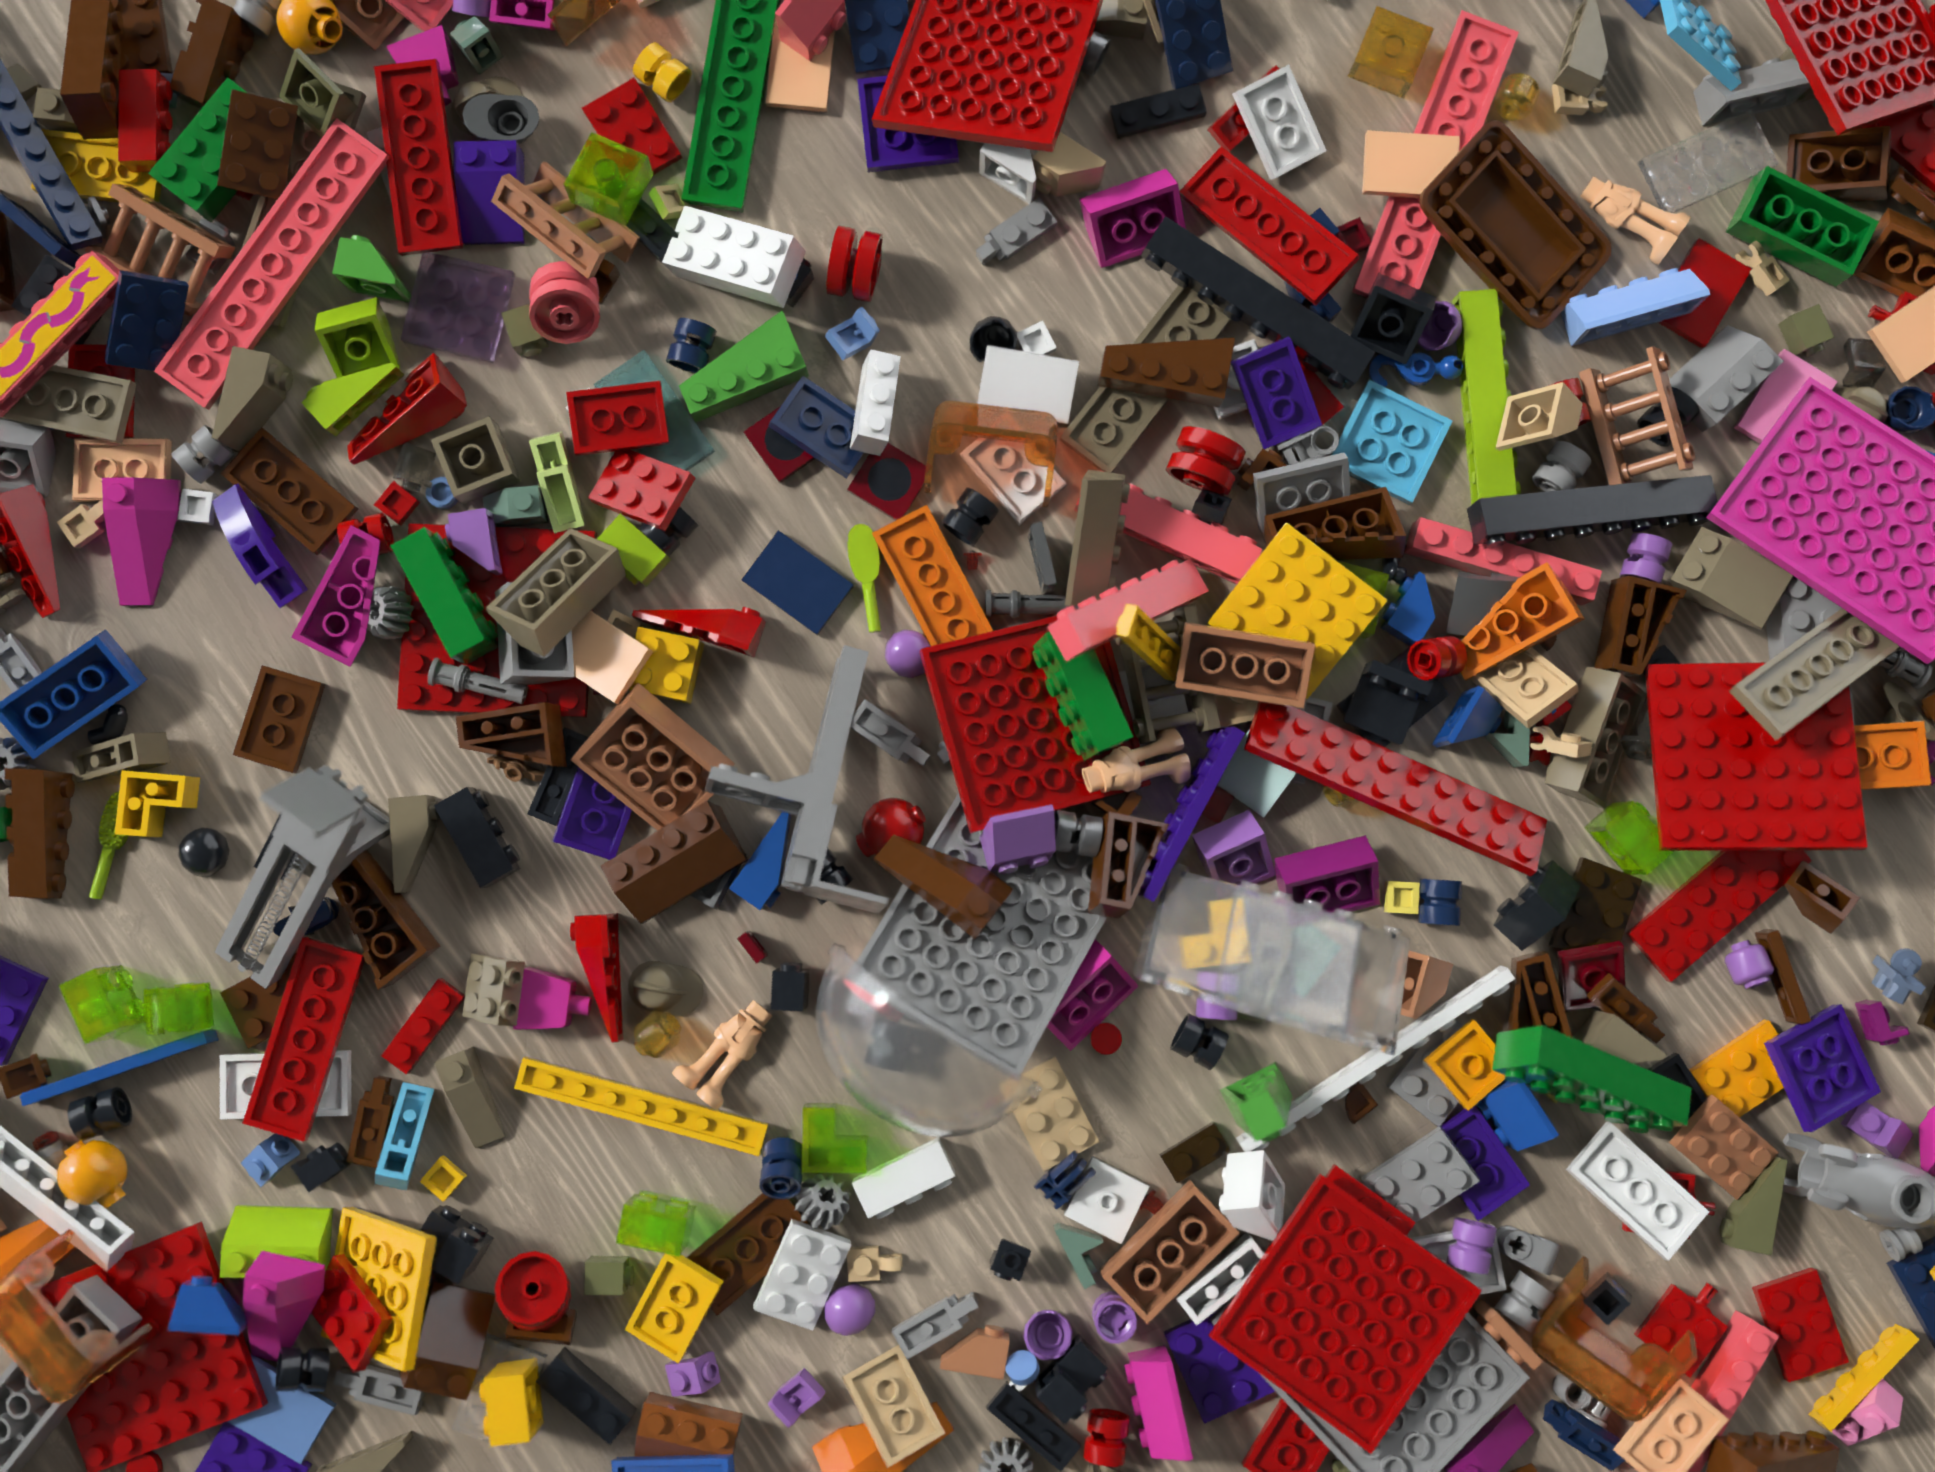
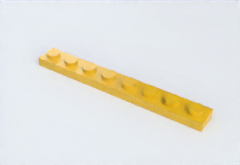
M526 1056L522 1058L514 1089L756 1156L761 1154L769 1125L758 1120L715 1110L711 1107Z

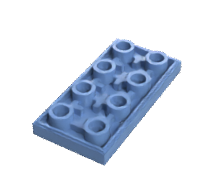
M251 1354L268 1404L231 1419L228 1422L301 1464L306 1459L337 1403L318 1392H305L302 1387H298L295 1392H276V1368Z

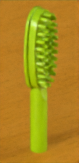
M858 524L853 526L848 534V557L855 578L862 582L869 633L881 632L874 580L879 574V549L872 535V529L865 524Z
M119 791L110 796L101 816L98 839L103 847L89 893L90 898L102 900L115 851L120 849L130 836L115 834Z

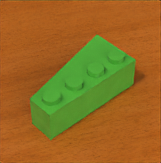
M782 310L680 384L679 388L688 410L696 423L799 381L802 376L808 377L809 374Z
M1276 1062L1220 1089L1236 1124L1256 1142L1262 1140L1263 1143L1271 1141L1281 1134L1279 1130L1286 1127L1293 1095Z

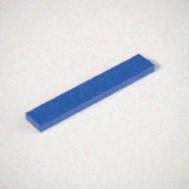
M213 1029L201 1031L27 1091L20 1095L22 1106L39 1103L219 1040L217 1032Z

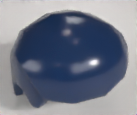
M1904 386L1891 393L1886 402L1887 422L1894 429L1902 433H1916L1931 426L1935 422V407L1932 402L1933 395L1912 386Z

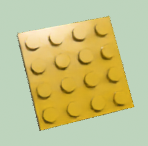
M1286 522L1207 623L1214 627L1314 643L1315 648L1306 699H1308L1388 599Z
M343 1207L335 1255L344 1254L393 1317L372 1358L401 1371L414 1370L436 1237L356 1207ZM321 1329L320 1336L331 1340L325 1331Z

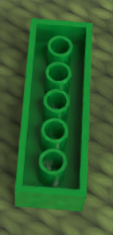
M1543 1025L1497 1033L1492 1070L1505 1075L1507 1081L1528 1084L1534 1092L1550 1093L1555 1095V1100L1559 1102L1577 1104L1580 1106L1581 1111L1594 1114L1599 1113L1604 1115L1606 1121L1626 1124L1629 1126L1628 1129L1637 1133H1648L1649 1129L1672 1131L1673 1127L1688 1126L1691 1088Z

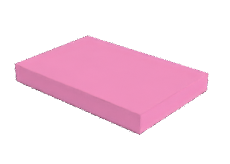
M1784 349L1778 354L1784 362L1761 382L1734 429L1760 444L1809 377L1830 390H1833L1838 381Z

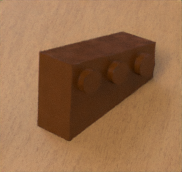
M196 0L197 3L201 4L196 23L189 21L187 31L191 32L192 36L187 52L184 50L180 51L170 83V88L181 100L202 109L227 77L234 80L238 76L240 63L245 54L251 50L255 36L232 7L217 0Z
M1633 576L1611 580L1594 668L1618 672L1625 677L1641 675L1659 643L1658 637L1664 626L1670 623L1679 599H1683L1687 590Z
M543 702L456 716L459 748L551 766L567 767L560 705Z
M1108 812L1102 818L1103 832L1097 856L1093 857L1088 913L1119 919L1131 910L1146 877V871L1151 860L1156 855L1157 847L1169 824Z
M1542 950L1512 958L1511 973L1515 979L1510 982L1508 1031L1543 1025L1572 1037L1549 953Z

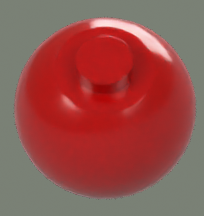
M882 799L873 804L865 813L862 821V832L856 835V842L866 857H870L873 854L877 855L893 835L921 844L924 836L923 823L926 821L925 815L919 806H913L904 799Z

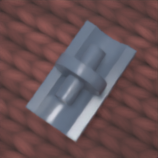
M1900 949L1892 955L1891 965L1883 957L1876 955L1872 963L1879 970L1871 983L1883 990L1882 994L1885 997L1904 1005L1911 991L1920 995L1923 993L1926 986L1914 976L1922 965L1919 954L1912 949Z

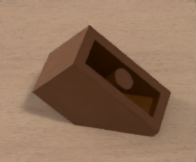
M1804 860L1785 884L1801 914L1830 934L1845 920L1860 899L1859 896Z

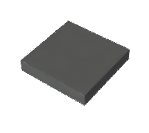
M1037 522L1031 524L1028 539L1041 593L1044 595L1054 592L1057 581L1043 523Z

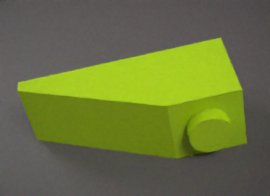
M392 362L324 381L321 385L312 387L301 403L327 431L337 436L405 374Z

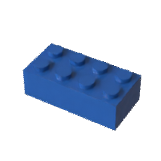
M105 629L0 701V722L32 759H35L138 688L147 678Z

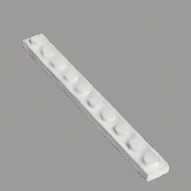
M1500 965L1293 1100L1290 1106L1287 1125L1279 1130L1280 1136L1291 1132L1296 1127L1295 1122L1304 1116L1309 1119L1317 1115L1323 1109L1321 1105L1330 1099L1337 1101L1349 1093L1348 1088L1359 1081L1360 1084H1363L1376 1075L1375 1070L1384 1064L1388 1067L1401 1060L1403 1057L1401 1053L1410 1047L1417 1049L1430 1040L1428 1035L1438 1029L1442 1032L1452 1027L1456 1023L1455 1018L1462 1013L1470 1014L1478 1010L1483 1005L1482 1000L1491 994L1493 997H1496L1510 988L1508 983L1515 979L1510 970ZM1246 1132L1236 1138L1245 1152L1261 1151L1270 1144L1269 1141L1263 1143L1262 1140L1256 1142Z

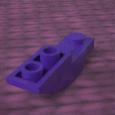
M235 484L212 501L220 526L244 570L255 585L261 583L279 608L288 605L308 591V588L273 542L272 538L276 536L239 484Z

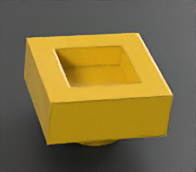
M442 1155L419 1182L444 1202L468 1175L445 1155Z

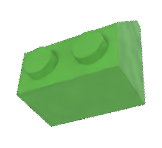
M352 235L351 239L339 238L332 274L352 293L409 303L413 302V296L390 262L371 243L370 239L358 235Z

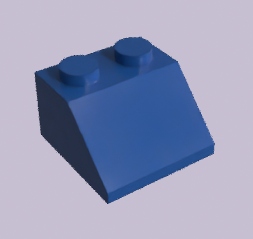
M1505 1079L1476 1104L1486 1120L1490 1119L1496 1127L1494 1133L1504 1147L1508 1146L1515 1151H1520L1554 1139L1559 1135L1525 1083H1514Z

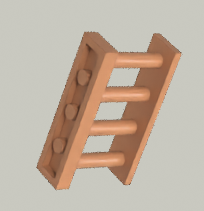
M546 162L541 163L533 183L526 186L511 174L503 175L491 200L494 205L587 279L596 275L605 254L612 252L624 263L628 262L640 239L636 233ZM537 195H540V196L543 197L545 200H547V201L550 203V205H548L545 201H543V200H542L540 197H538ZM561 214H564L565 216H567V217H568L570 220H572L575 224H572L570 221H568V220H567L565 217H563ZM585 233H588L590 236H592V237H593L595 240H597L599 243H596L595 241H593V240H592L590 237H588Z
M113 183L108 195L120 201L119 207L121 209L105 247L88 246L85 252L95 251L104 255L119 270L153 276L143 270L159 230L165 228L172 232L173 242L158 277L172 279L185 246L190 245V243L199 248L198 253L200 256L188 281L189 288L184 310L185 315L192 316L202 305L196 301V297L212 260L216 261L217 258L231 259L235 247L134 187ZM140 213L146 217L145 222L147 225L130 262L119 256L117 252L133 214Z
M1653 346L1646 348L1648 361L1608 375L1592 368L1579 372L1609 485L1630 483L1633 480V476L1674 463H1678L1679 470L1689 471L1694 469L1692 461H1695V452L1692 444L1686 442L1667 370L1671 368L1670 361L1666 352H1662L1659 348ZM1653 372L1657 387L1656 391L1615 405L1608 402L1606 391L1609 390V387ZM1661 402L1665 421L1622 435L1619 432L1617 433L1614 421L1617 420L1618 416ZM1666 433L1670 434L1674 451L1630 465L1628 462L1625 463L1622 451L1625 450L1626 446Z

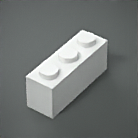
M870 349L862 365L850 449L880 456L887 445L901 356Z
M937 1137L853 1178L852 1185L867 1217L870 1218L876 1215L877 1219H880L894 1212L893 1206L905 1201L906 1205L920 1200L923 1197L922 1192L932 1187L935 1191L947 1187L952 1183L951 1178L955 1177V1170L940 1138Z
M1246 1232L1218 1254L1175 1296L1196 1326L1238 1293L1264 1253L1248 1232Z

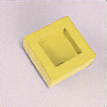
M1386 881L1384 912L1418 914L1420 883Z

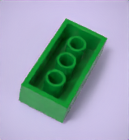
M228 77L148 172L160 184L211 223L238 191L217 186L231 90L246 92Z
M1766 166L1751 179L1726 233L1748 244L1758 241L1762 245L1764 252L1836 287L1853 276L1879 221Z
M423 527L390 545L450 658L468 665L498 648L496 640L498 638L497 628L491 620L486 621L481 611L485 609L484 604L477 593L472 594L469 590L467 583L470 582V579L461 565L457 567L452 558L455 555V551L447 538L442 539L438 532L433 533Z
M1045 633L1033 645V658L1039 668H1043L1047 676L1045 681L1047 690L1052 697H1056L1060 709H1058L1060 719L1071 730L1073 735L1071 742L1077 755H1082L1084 761L1116 748L1133 738L1095 650L1092 649L1066 661L1051 633Z

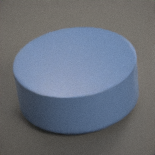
M437 477L428 483L426 497L433 506L438 509H449L457 503L458 500L453 497L446 477Z
M1019 1350L1011 1354L1007 1359L1006 1372L1014 1384L1024 1386L1032 1383L1037 1378L1039 1364L1036 1357L1030 1351Z

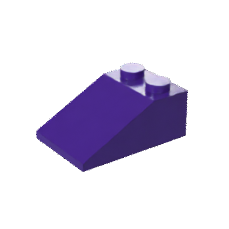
M516 140L454 142V176L462 242L464 245L525 244V229L491 202L503 175L511 174L525 186L524 153Z

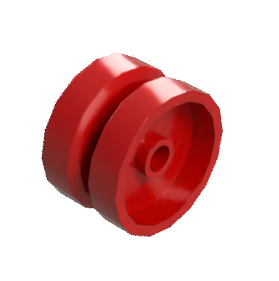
M839 225L834 235L829 257L826 281L827 294L843 297L848 292L852 280L854 299L871 302L880 274L883 235L882 233L865 231L861 236L857 249L858 237L855 228Z
M1193 426L1183 427L1176 442L1181 452L1172 453L1166 467L1167 473L1176 480L1200 491L1203 489L1220 495H1228L1235 481V476L1230 470L1239 469L1246 451L1235 441L1211 430Z
M537 1251L521 1253L509 1260L499 1272L495 1285L496 1301L506 1319L518 1329L529 1332L547 1330L557 1324L568 1311L572 1298L571 1284L560 1262L549 1254ZM539 1287V1290L535 1295L528 1294L530 1290L536 1291Z

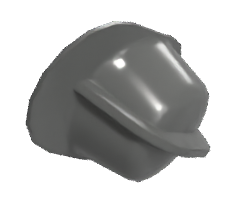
M481 94L470 99L463 111L464 124L475 136L496 141L516 140L518 144L523 143L533 134L538 127L540 118L535 104L528 98L517 95Z

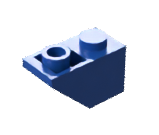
M1420 571L1412 577H1405L1397 590L1401 594L1395 604L1390 602L1381 616L1385 620L1381 629L1409 646L1423 639L1436 618L1425 574Z

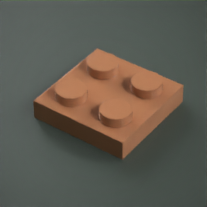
M1480 1298L1471 1306L1479 1314L1475 1320L1519 1366L1526 1363L1534 1371L1543 1362L1510 1325L1484 1300Z

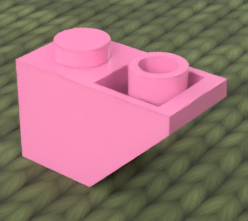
M1882 1378L1833 1429L1832 1433L1846 1446H1851L1895 1428L1900 1423L1904 1397Z

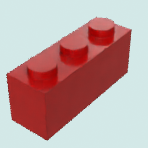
M157 69L119 70L118 161L130 172H149L171 146L169 143V130L172 129L173 122L169 112V100L173 97V91L170 88V82Z

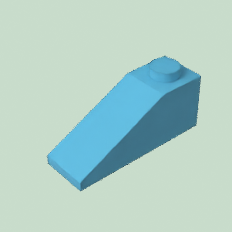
M406 1082L402 1083L375 1172V1184L407 1191L434 1093L433 1088Z

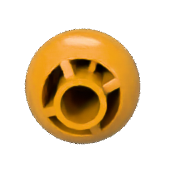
M282 0L278 7L276 20L279 33L283 40L294 50L300 48L307 55L322 54L329 51L342 36L341 18L331 0Z
M80 1140L64 1151L67 1157L59 1164L57 1181L61 1192L66 1198L84 1206H88L96 1201L107 1209L126 1195L122 1186L127 1178V1162L123 1153L116 1146L101 1140H91L87 1144Z

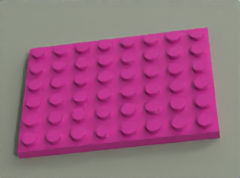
M1809 377L1706 518L1924 663L1929 664L1935 659V456Z

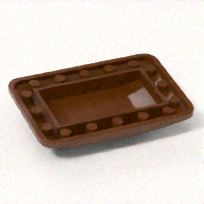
M1494 120L1485 124L1420 195V207L1435 228L1475 274L1490 289H1495L1498 298L1531 329L1540 330L1549 326L1565 309V306L1570 303V299L1575 297L1603 267L1612 253V246L1608 238L1501 121Z

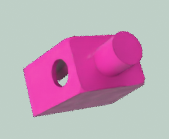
M442 25L387 46L396 63L437 59L440 65L444 104L447 106L451 103L447 90L457 86L459 79L452 44Z
M526 967L523 974L517 1026H513V1029H545L570 1026L573 1014L590 1015L592 997L575 995L577 985L575 980L536 968Z

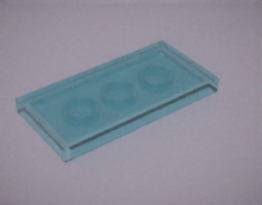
M643 350L593 385L595 388L661 381L670 444L638 449L643 455L688 471L713 454L715 450L648 354Z

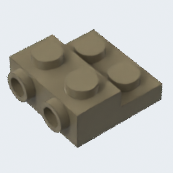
M471 953L462 1016L497 1026H517L525 961Z

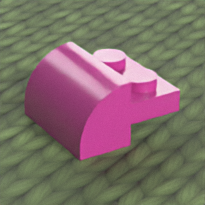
M491 0L489 16L491 23L551 31L556 30L558 26L553 15L554 0Z

